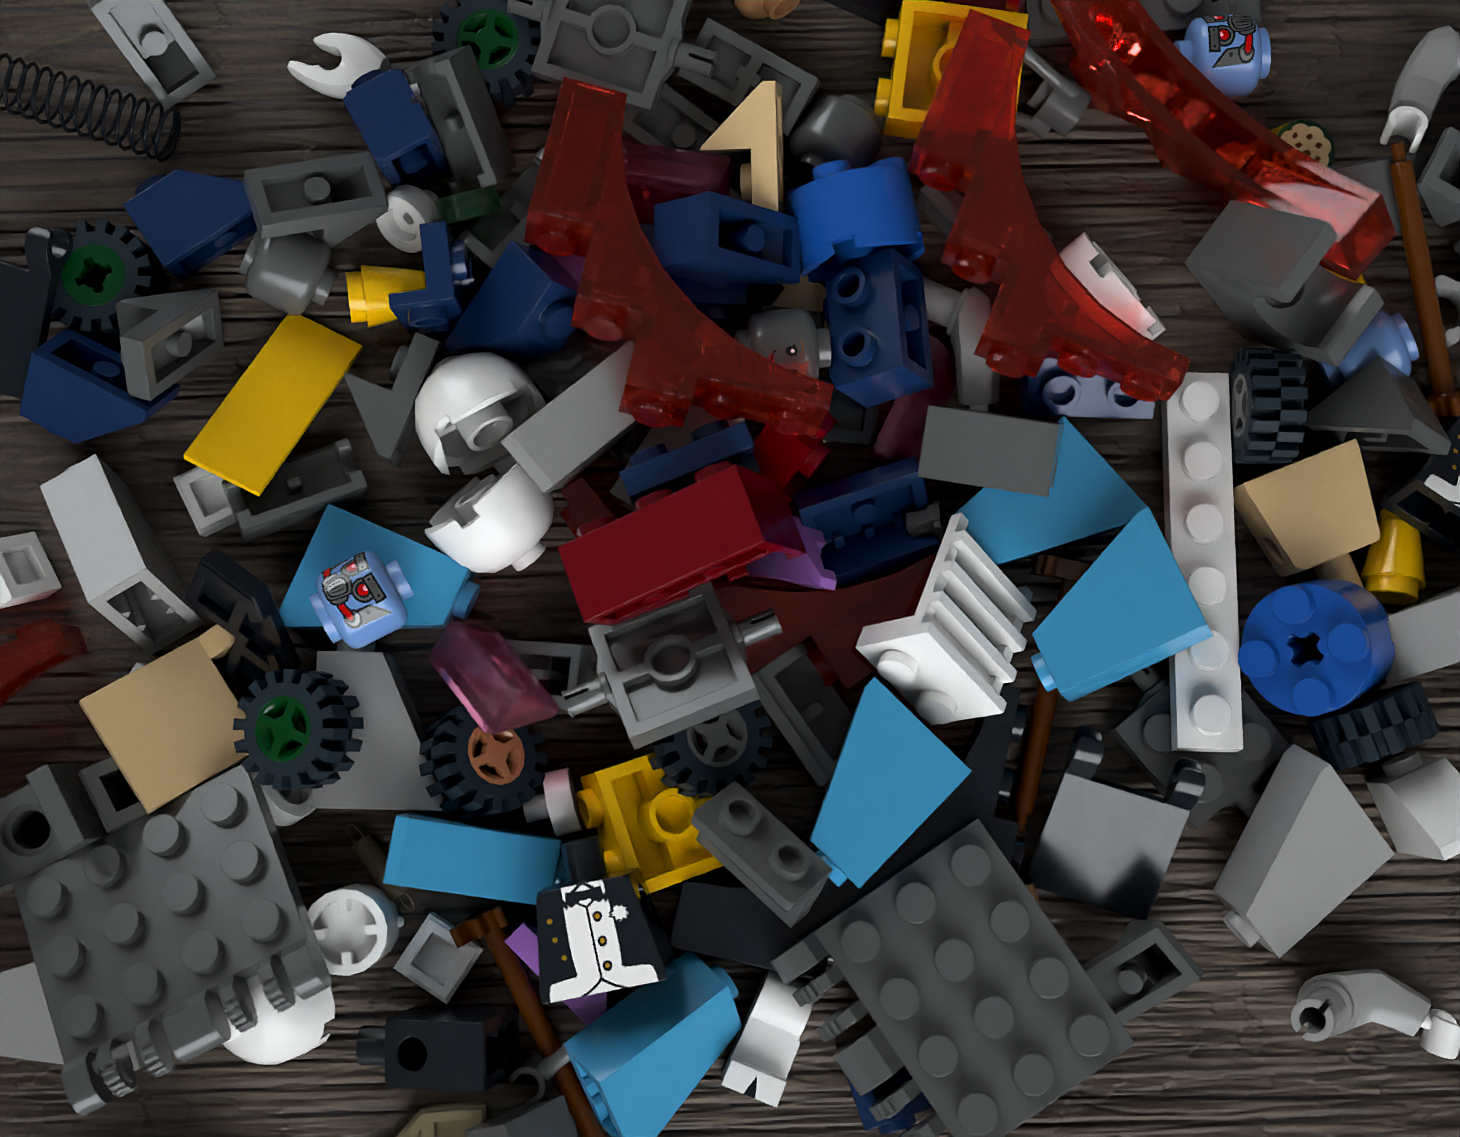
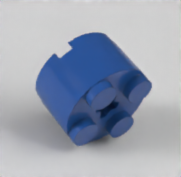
M887 158L877 161L869 167L851 169L850 162L847 160L827 162L812 170L814 181L794 187L784 194L787 215L798 218L801 243L800 274L802 278L807 275L809 282L826 284V270L890 247L894 248L910 262L916 260L925 252L914 193L904 158Z
M1319 579L1285 586L1264 597L1250 613L1242 633L1241 647L1238 652V664L1242 672L1249 677L1256 690L1276 707L1293 714L1318 716L1329 713L1369 696L1386 679L1395 657V646L1391 640V633L1387 623L1390 620L1382 604L1370 592L1349 581ZM1317 634L1320 637L1317 649L1324 654L1323 657H1319L1314 651L1316 645L1312 641L1313 635Z

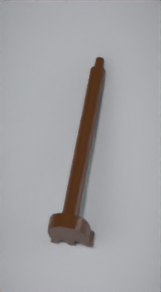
M1404 142L1390 145L1394 164L1389 165L1432 391V393L1426 394L1424 397L1437 419L1444 416L1458 417L1460 416V388H1455L1413 162L1412 160H1407Z
M1038 554V556L1035 555L1031 574L1061 581L1056 601L1057 606L1091 565L1052 555ZM1040 679L1012 804V810L1016 811L1014 821L1019 823L1018 831L1025 832L1028 814L1034 813L1059 698L1058 689L1055 688L1047 692Z
M501 900L465 918L449 930L457 948L466 945L476 938L484 937L524 1022L544 1059L552 1055L562 1045L518 955L504 942L509 937L504 927L514 919L515 915L508 901ZM569 1061L558 1070V1073L552 1079L560 1095H564L568 1110L575 1120L580 1136L606 1137Z

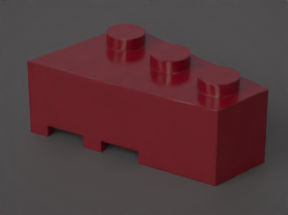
M720 462L695 473L693 476L695 483L675 493L670 489H665L643 496L634 503L636 511L617 520L611 516L602 517L577 529L578 538L557 548L583 621L612 626L690 597L688 590L726 574L729 582L747 576L746 564L775 551L785 553L787 560L806 554L807 551L780 481L736 464L732 466L731 462Z

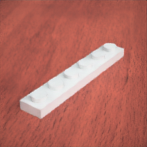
M1165 372L1160 379L1165 540L1213 637L1169 657L1172 751L1238 752L1243 749L1241 676L1238 664L1239 625L1229 373Z

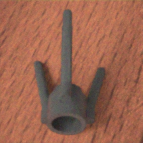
M993 21L990 26L991 31L1042 78L1026 102L1027 105L1035 109L1034 114L1029 115L1017 111L1015 125L1027 129L1041 140L1046 137L1051 128L1063 137L1066 136L1087 108L1093 95L1055 70L1031 46L1009 30L1001 21Z

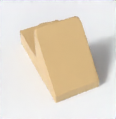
M762 81L701 146L700 151L706 153L751 152V163L741 164L740 188L742 201L752 202L754 205L785 214L782 85L776 81Z

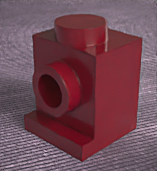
M802 392L794 393L774 413L753 442L755 446L754 457L761 474L780 481L788 504L793 500V494L799 493L816 473L817 468L832 450L823 441L838 422L823 405L812 401Z

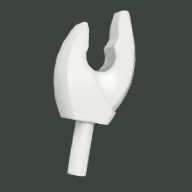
M327 33L313 39V42L322 50L342 57L341 63L337 68L325 70L319 65L312 66L292 60L287 65L288 71L300 82L323 95L337 99H343L347 95L346 92L352 90L351 86L354 81L363 74L376 69H384L385 71L390 69L389 59L377 47L362 38L345 33ZM417 83L409 85L415 96L422 97Z

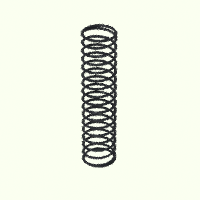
M8 53L0 55V61L3 58H7L9 64L3 89L0 93V100L3 98L6 107H0V111L7 110L13 116L21 114L26 120L35 119L39 124L49 123L54 129L63 127L67 133L77 132L82 138L90 136L95 142H102L104 140L108 146L118 145L123 151L132 149L136 155L146 153L147 157L151 160L157 159L159 162L166 161L175 150L181 130V116L176 106H171L164 112L163 105L159 101L150 108V103L146 97L141 98L136 104V98L133 93H128L122 98V93L118 88L113 89L109 93L105 84H100L95 89L91 79L84 81L81 85L77 75H73L67 80L64 71H58L53 75V71L49 66L40 70L36 62H31L26 66L25 61L21 57L14 59L12 62L11 56ZM17 62H20L22 64V74L19 79L17 93L10 104H8L7 90L11 82L13 68ZM34 66L36 78L31 96L22 109L21 94L25 85L26 74ZM48 71L50 81L46 97L36 113L35 99L42 74ZM59 75H62L63 89L60 101L50 117L49 103L53 86ZM76 80L77 93L74 105L64 121L63 108L70 83ZM90 84L91 95L89 105L78 125L77 113L80 97L86 85ZM103 88L105 94L103 108L97 123L92 129L91 117L94 101L98 92ZM118 93L116 115L111 127L106 132L105 122L108 106L113 95ZM131 97L132 109L130 118L123 134L120 136V118L126 101ZM16 102H17L19 111H13V110L11 109V107H12ZM145 102L146 111L143 125L137 138L134 140L133 131L136 115L141 104ZM31 105L33 115L28 116L24 112ZM159 106L160 113L157 128L152 140L148 144L147 136L150 120L154 110ZM44 109L47 120H41L38 117ZM173 111L170 135L162 150L158 152L163 124L169 113ZM58 113L61 124H55L52 122V120L55 119ZM73 117V124L75 128L69 129L66 126V124L69 123V121ZM87 121L88 133H82L79 129ZM101 125L102 137L97 138L93 133ZM115 129L116 141L110 142L107 137ZM129 133L130 146H124L121 142ZM143 136L144 150L138 151L135 146ZM173 139L172 145L168 153L164 156V158H161L160 156H162L166 152ZM153 145L155 155L149 153Z

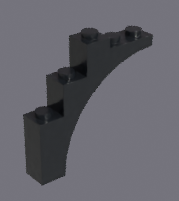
M1003 685L1000 696L1007 702L1004 713L976 718L973 730L958 756L972 772L860 888L849 878L840 887L828 878L808 914L790 928L742 882L732 883L690 878L683 882L670 946L775 970L770 963L773 959L977 818L1018 874L1024 856L1025 837L1017 835L1018 822L995 817L994 814L996 804L1003 806L1007 804L1012 788L1014 770L1013 768L1006 767L1005 763L1010 741L1019 743L1025 727L1027 705L1018 703L1021 689ZM828 955L800 976L813 979L825 971L827 966H832L835 962Z

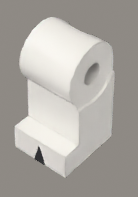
M767 970L722 1070L721 1085L777 1108L787 1083V1075L800 1045L799 1038L814 1004H806L800 1007L792 995L805 985L806 982L795 978L785 985L775 970Z

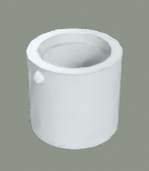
M354 883L328 892L314 902L307 912L328 971L334 975L349 976L363 972L391 952L399 937V929L404 925V919L399 916L396 904L393 901L391 902L383 890L370 884Z

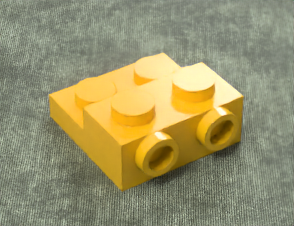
M902 0L898 20L886 19L882 41L881 57L893 58L890 79H878L874 103L876 116L885 117L883 135L945 143L947 135L1010 143L1015 130L1023 60L991 31L990 26L993 21H1001L1009 30L1025 42L1028 14L930 0Z
M700 736L698 738L699 742L702 745L701 749L703 750L705 743L702 740V736ZM655 752L580 777L584 790L577 792L575 797L577 810L587 829L597 828L604 849L603 854L607 873L638 867L642 872L650 893L724 866L696 840L700 831L691 823L695 810L711 798L699 799V795L687 797L678 793L680 789L678 785L667 787L660 780L666 774L662 768L653 770L648 761L656 757Z

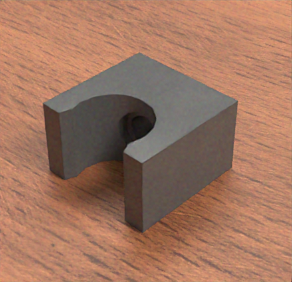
M1231 200L1184 262L1243 339L1277 349H1295L1297 354L1336 367L1339 366L1384 304V301L1374 288L1342 279L1319 265V262L1339 237L1328 221Z
M91 762L46 764L26 775L29 784L0 799V895L13 892L14 884L114 832L106 831L78 775L80 770L92 766ZM38 812L46 817L50 826V835L43 845L36 843L30 833L31 820Z

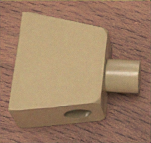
M1356 438L1233 488L1236 510L1275 571L1281 577L1313 568L1317 580H1345L1363 588L1349 552L1380 540V530L1360 447Z

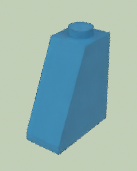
M1065 416L1057 421L1058 423H1064L1054 485L1053 488H1050L1048 497L984 487L955 513H962L969 520L966 528L967 533L998 567L1124 528L1136 513L1148 508Z
M328 503L279 609L285 627L297 630H325L309 596L318 592L316 588L318 575L322 571L366 550L376 553L384 565L397 560L413 590L414 596L403 601L408 614L405 625L399 629L452 628L457 617L463 620L467 619L477 600L481 585L473 582L477 572H472L469 568L461 566L451 557Z
M1149 507L1135 514L1032 633L1040 652L1031 656V661L1047 692L1057 688L1067 701L1073 702L1213 637Z
M875 677L863 688L809 838L819 849L815 854L833 869L829 878L838 887L849 878L860 888L972 772Z
M416 810L396 815L383 883L536 905L537 892L547 886L568 881L560 844L566 842V838L472 820L463 821L456 817Z
M692 951L685 952L676 959L677 969L667 980L641 985L563 1044L595 1116L611 1137H657L742 1027L733 1001L738 996V990L730 976L718 964H714L709 968Z

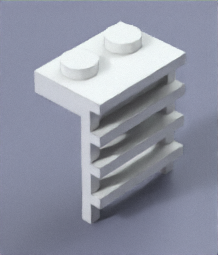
M962 513L951 515L914 616L864 626L856 644V648L877 669L878 673L889 681L916 709L917 713L931 725L947 724L953 721L1004 713L1007 702L1000 696L1003 683L1014 682L1017 670L1010 662L1013 653L1021 652L1025 649L1027 640L1020 633L1023 623L1034 621L1037 610L1030 603L1033 593L1027 586L1016 588L967 533L966 528L969 520Z

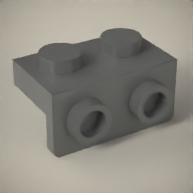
M733 781L696 809L692 816V825L700 831L696 840L790 928L808 914L833 869L739 783Z

